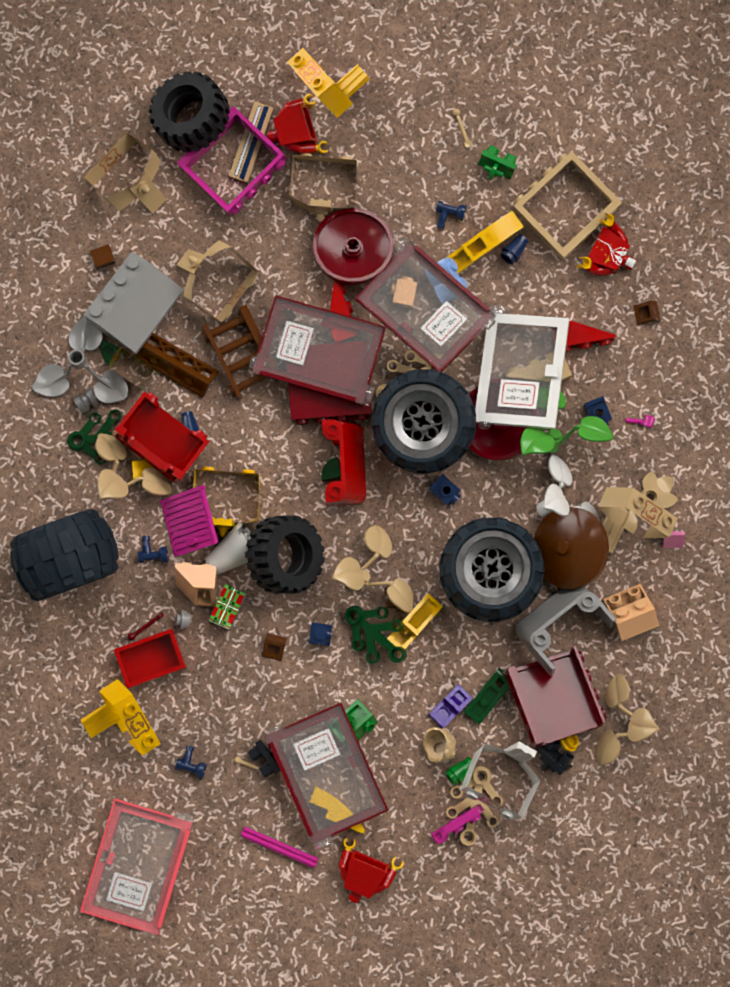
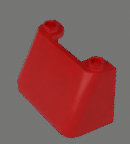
M144 391L113 431L112 435L174 483H178L210 441L206 439L208 436L199 429L191 431L162 409L157 402L159 400L158 397L153 393L149 392L147 394Z
M322 420L323 436L328 440H332L334 445H340L341 481H333L326 487V506L359 505L365 501L367 495L363 429L353 423L338 420Z

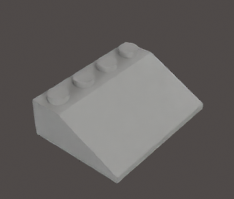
M131 252L84 313V316L90 325L137 354L183 294L184 289L147 260Z

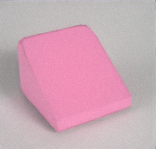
M672 531L669 538H662L663 548H683L685 532Z

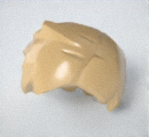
M433 727L425 732L423 747L430 761L443 763L454 757L456 740L449 731L444 728Z

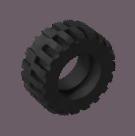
M191 71L183 72V75L178 73L173 75L174 78L165 80V84L162 87L159 86L157 88V94L153 95L151 99L152 105L149 106V113L151 114L149 120L156 133L172 149L176 151L181 150L182 152H190V150H193V152L200 151L202 147H209L212 141L216 142L219 139L218 135L220 133L223 134L226 129L224 125L228 124L229 121L227 114L230 113V106L226 96L209 76L202 75L200 72H193L192 74ZM194 101H203L199 113L193 119L184 123H176L179 112L187 104Z
M296 515L268 517L264 521H260L256 525V529H253L250 533L251 539L247 540L246 546L248 550L245 552V558L248 559L246 566L251 571V578L257 580L256 584L260 588H264L266 592L275 594L301 593V591L309 589L311 587L310 584H314L318 578L316 576L321 574L323 569L321 565L324 564L325 557H323V552H325L324 546L321 545L322 538L320 534L316 533L317 529L315 526L310 525L311 523L307 519H302ZM284 537L292 549V562L286 572L281 568L278 560V548Z

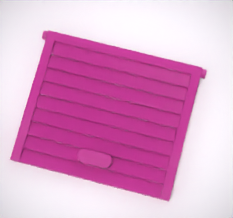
M205 485L159 501L162 506L174 557L218 543L205 492Z

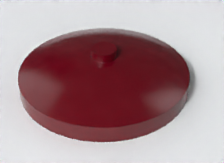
M347 208L336 211L320 223L314 234L313 255L317 266L327 277L341 284L359 285L372 281L389 264L393 256V236L388 225L378 215L365 209Z
M501 379L490 380L486 413L540 417L538 405H536V409L498 406ZM478 386L469 394L475 408ZM476 422L474 440L469 448L477 455L489 460L505 461L513 459L522 454L520 446L521 437L524 430L528 427Z

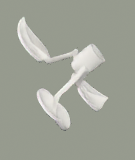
M551 454L548 460V468L552 477L559 482V486L556 484L549 485L544 500L536 505L539 515L543 518L551 512H555L560 516H567L570 510L561 488L564 484L566 486L571 485V472L561 458ZM583 502L581 507L575 506L591 512L599 519L597 511L590 503Z

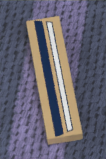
M254 102L248 120L264 135L274 108ZM246 128L229 177L248 183L262 143Z

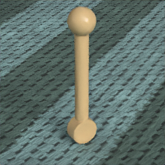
M454 109L452 113L456 116L465 140L464 146L470 148L472 142L468 140L460 118V110Z
M241 757L234 758L235 764H242L260 771L259 766L243 761Z

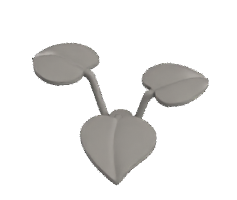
M85 316L75 324L70 332L69 344L74 350L68 355L70 363L67 364L66 373L64 374L61 366L49 364L41 369L32 385V389L43 396L58 397L69 389L70 383L66 377L69 376L71 368L73 367L77 370L86 368L99 381L94 386V393L99 401L112 404L123 401L128 397V386L122 375H119L116 371L108 370L100 378L87 364V358L84 355L85 349L88 351L96 350L101 345L103 335L100 330L89 324Z

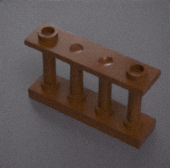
M247 305L239 308L241 313L238 314L237 318L212 330H209L207 324L203 325L205 331L201 332L206 343L211 342L231 383L228 388L232 396H237L239 400L242 399L240 391L267 379V377L255 375L236 384L231 375L256 362L258 350H256V353L229 366L226 365L222 357L249 342H256L258 348L260 347L262 335ZM241 324H247L250 330L247 332V335L218 349L213 339L214 337ZM269 351L266 361L267 367L279 370Z

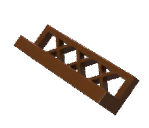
M152 333L134 356L155 371L203 398L219 371ZM150 339L157 343L158 346H153L147 342ZM166 351L173 352L175 356L166 354ZM183 361L190 362L192 366L185 365ZM200 371H205L211 376L208 378L201 374Z

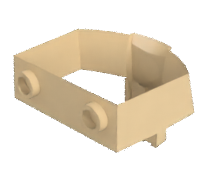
M309 153L293 155L290 192L295 159L357 164V160H352L351 157L347 156L340 158L316 157ZM289 192L290 199L300 207L309 210L310 214L317 215L319 222H322L325 216H329L336 211L350 208H332L331 200H314V198H311L310 205L292 197Z

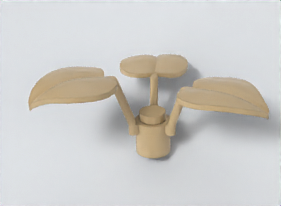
M103 433L97 435L95 446L98 454L107 461H114L112 470H102L98 476L97 487L100 500L108 498L122 499L128 494V487L138 481H142L143 489L153 495L166 496L172 493V488L167 478L155 468L144 469L142 476L126 484L123 478L115 473L119 460H125L127 457L125 446L112 435Z
M374 525L368 528L364 535L365 544L371 552L375 553L374 556L361 568L356 559L352 557L344 558L337 565L332 579L355 591L360 590L363 586L368 588L371 586L388 585L387 595L390 601L402 611L411 613L413 610V592L407 582L398 578L393 583L391 581L369 583L370 574L365 569L379 555L382 558H387L392 552V543L388 534L381 527Z
M617 673L609 682L604 699L608 707L616 708L618 706L619 709L631 717V721L628 724V731L626 733H616L614 735L613 731L606 730L600 735L596 747L597 760L600 766L610 764L618 757L621 748L620 741L618 740L619 737L628 736L631 741L640 742L659 730L647 709L638 708L632 713L623 707L622 703H625L629 698V685L625 677L620 673Z

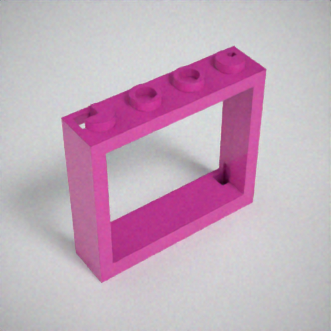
M234 106L230 109V113L227 114L229 121L228 124L224 125L226 129L223 134L220 133L218 135L219 139L239 121L276 158L229 205L190 169L216 143L215 141H212L207 148H200V151L193 152V150H190L177 162L179 167L230 216L237 214L243 208L242 204L247 199L251 200L257 194V189L261 185H266L271 180V175L276 170H281L287 160L285 155Z

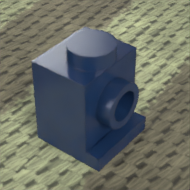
M604 396L583 405L587 416L598 417L595 412L596 410H601L603 415L598 418L602 419L609 426V421L612 420Z
M443 473L429 488V491L446 506L449 503L454 505L461 497L458 494L461 490ZM444 487H448L450 489L449 494L443 493L442 490Z
M312 622L309 643L330 646L332 626Z

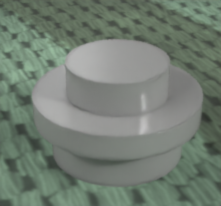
M181 610L179 614H176L175 626H178V629L181 631L188 629L190 613Z

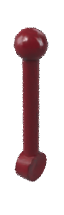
M162 612L137 631L129 633L128 639L133 641L139 633L163 617L164 614Z

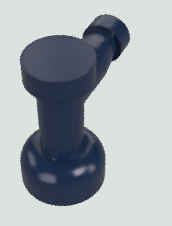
M439 200L436 212L440 213L436 227L444 229L448 213L456 215L457 220L463 221L467 205L461 204L458 207L443 204V201Z
M142 536L143 551H138L139 563L160 559L162 563L169 562V556L166 554L168 553L167 546L160 547L159 551L151 552L150 536Z
M187 745L183 759L178 758L175 770L189 771L195 773L196 778L203 779L205 774L203 772L206 770L207 764L202 762L198 765L191 764L192 751H194L195 747Z

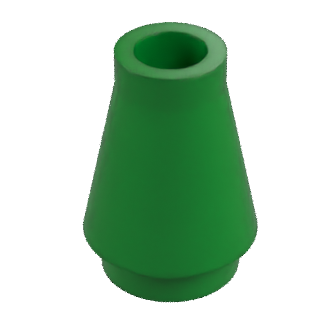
M470 757L447 768L448 771L445 772V775L454 786L464 781L472 760Z

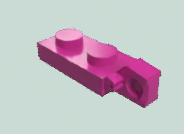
M477 804L432 832L431 836L436 844L447 841L449 833L453 832L456 834L464 829L463 825L470 822L472 824L479 820L484 808L481 804Z

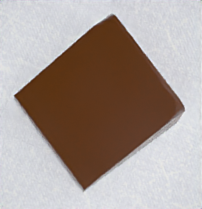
M109 244L90 251L97 270L116 263Z
M651 300L633 305L637 325L661 321L657 301Z
M267 633L262 657L282 661L287 638Z

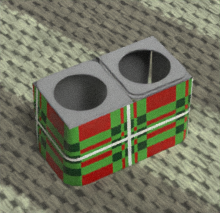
M225 584L208 622L231 630L246 594Z

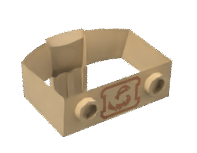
M128 132L117 141L84 177L118 211L128 206L137 197L154 214L167 200L152 182L161 164V160L150 147ZM138 142L151 153L148 163L144 168V174L130 188L127 187L114 195L104 197L94 185Z
M221 241L213 244L205 254L188 249L177 263L178 267L190 273L184 290V297L211 319L218 322H223L224 319L231 315L232 308L247 288L256 282V276L259 274L232 246ZM229 248L252 271L215 318L192 301V287L196 277L194 273L206 257H211L216 252Z
M606 487L598 506L606 515L603 526L608 536L609 553L614 552L624 528L634 534L638 521L635 514L651 524L643 538H669L678 519L635 488Z

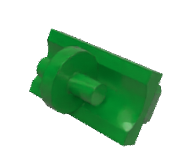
M492 145L487 150H483L478 165L484 167V171L490 173L488 179L493 180L494 176L500 178L504 176L511 180L516 168V156L506 154L503 159L497 156L499 150Z

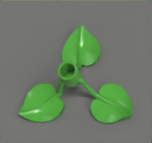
M539 386L537 405L540 410L547 411L550 386ZM560 391L558 409H563L566 399ZM595 416L582 418L581 425H576L564 437H562L561 432L557 429H549L545 433L543 429L528 427L524 430L521 437L522 455L556 453L559 450L560 444H565L566 440L576 430H578L579 437L591 442L613 440V434L608 425L602 419Z

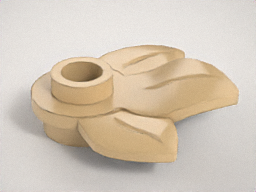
M651 471L643 478V491L641 493L645 496L652 494L654 497L653 502L662 508H669L678 501V498L670 493L674 483L673 477L664 476L657 479L654 472Z

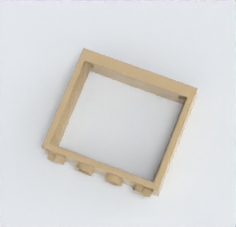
M572 151L568 155L564 153L557 160L559 164L554 168L549 167L542 174L544 178L539 182L537 180L528 187L530 191L524 196L522 194L514 200L515 205L513 206V210L562 261L602 225L599 219L607 220V216L604 213L613 214L622 205V202ZM572 162L611 203L569 243L562 247L523 206Z

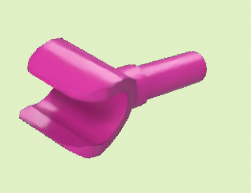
M646 414L643 420L626 418L625 423H633L651 428L655 418Z

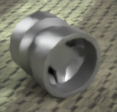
M91 388L86 390L84 395H78L73 398L83 416L89 413L92 407L97 408L100 406Z

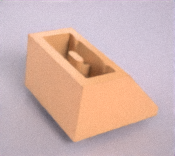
M187 562L175 563L177 587L194 605L215 607L217 567L210 564L192 565Z
M641 584L603 599L606 608L616 618L614 627L621 641L660 626L655 608Z

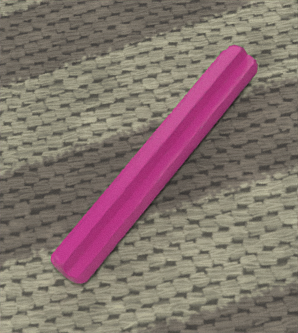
M244 827L242 830V838L311 868L316 867L317 857L248 827Z

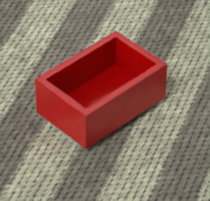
M169 629L114 649L128 689L187 668L174 629Z

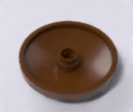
M569 507L570 510L567 516H560L555 512L548 514L539 524L534 540L537 541L541 549L545 569L543 578L559 588L578 589L591 584L602 573L608 559L609 541L603 524L594 514L582 508Z

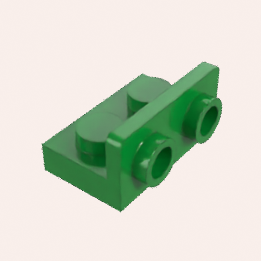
M359 699L345 710L358 741H360L364 734L371 732L378 723L377 719ZM336 718L328 727L349 749V744Z

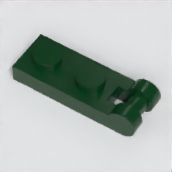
M500 667L463 711L479 725L510 687L503 673L504 671ZM497 679L504 684L501 688L494 684Z

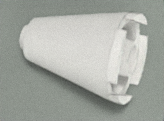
M243 523L235 525L206 557L205 564L216 566L217 575L248 563V559L245 558V552L248 550L246 544L247 540L251 539L249 536L251 531L247 527L243 529L241 527Z

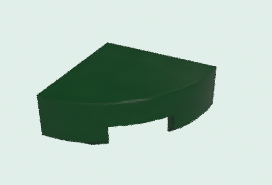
M102 340L101 354L109 365L119 347Z
M337 457L329 460L323 467L322 481L341 477Z

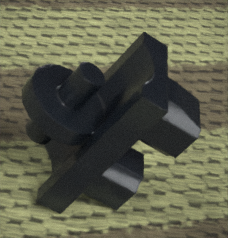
M261 740L257 741L248 754L253 761H256L261 756L265 757L267 763L259 768L263 776L267 777L274 772L276 774L280 772L277 762L272 757L274 756L273 752H269Z
M560 741L536 748V751L541 755L539 759L544 763L541 766L543 771L549 768L552 773L556 771L559 775H562L573 767L571 763L574 756L567 750L562 754L557 750L561 745Z

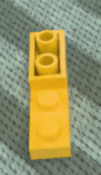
M511 211L447 257L456 262L459 274L524 226L515 213Z

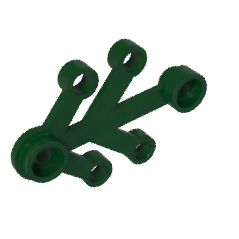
M117 409L111 410L109 417L98 432L94 435H88L93 426L101 422L99 413H91L84 427L80 431H74L68 436V446L74 451L83 450L93 457L97 464H104L107 460L104 459L102 462H98L97 456L99 454L89 444L96 443L98 434L112 435L113 432L108 431L115 422L121 419L120 411ZM113 412L119 413L117 419H112L111 415ZM93 415H98L99 420L97 422L91 420ZM81 438V444L75 445L74 440Z
M350 606L345 612V619L348 624L352 625V648L356 651H361L367 644L366 660L370 664H376L380 660V655L376 652V640L389 651L388 656L392 662H404L407 657L406 650L403 647L395 646L380 633L381 631L390 630L400 632L404 628L403 622L395 619L387 623L370 624L366 620L367 618L377 617L379 619H386L389 616L388 608L378 607L377 609L363 611L359 606ZM381 609L384 610V615H383V616L380 615V610H381ZM355 612H357L358 618L356 620L353 618V614ZM396 622H398L399 624L398 629H395L394 627ZM360 627H362L365 630L366 644L365 641L361 639ZM357 641L361 643L360 648L356 647ZM398 651L402 653L401 658L397 656ZM372 654L375 655V660H374V661L371 660V655H372Z

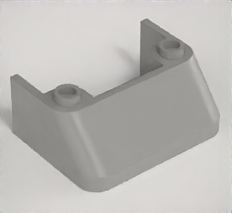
M585 587L560 589L516 626L517 637L550 677L554 675L556 667L543 653L551 643V637L545 629L573 606L577 605L585 613L596 611L610 629L614 627L616 618L599 598Z

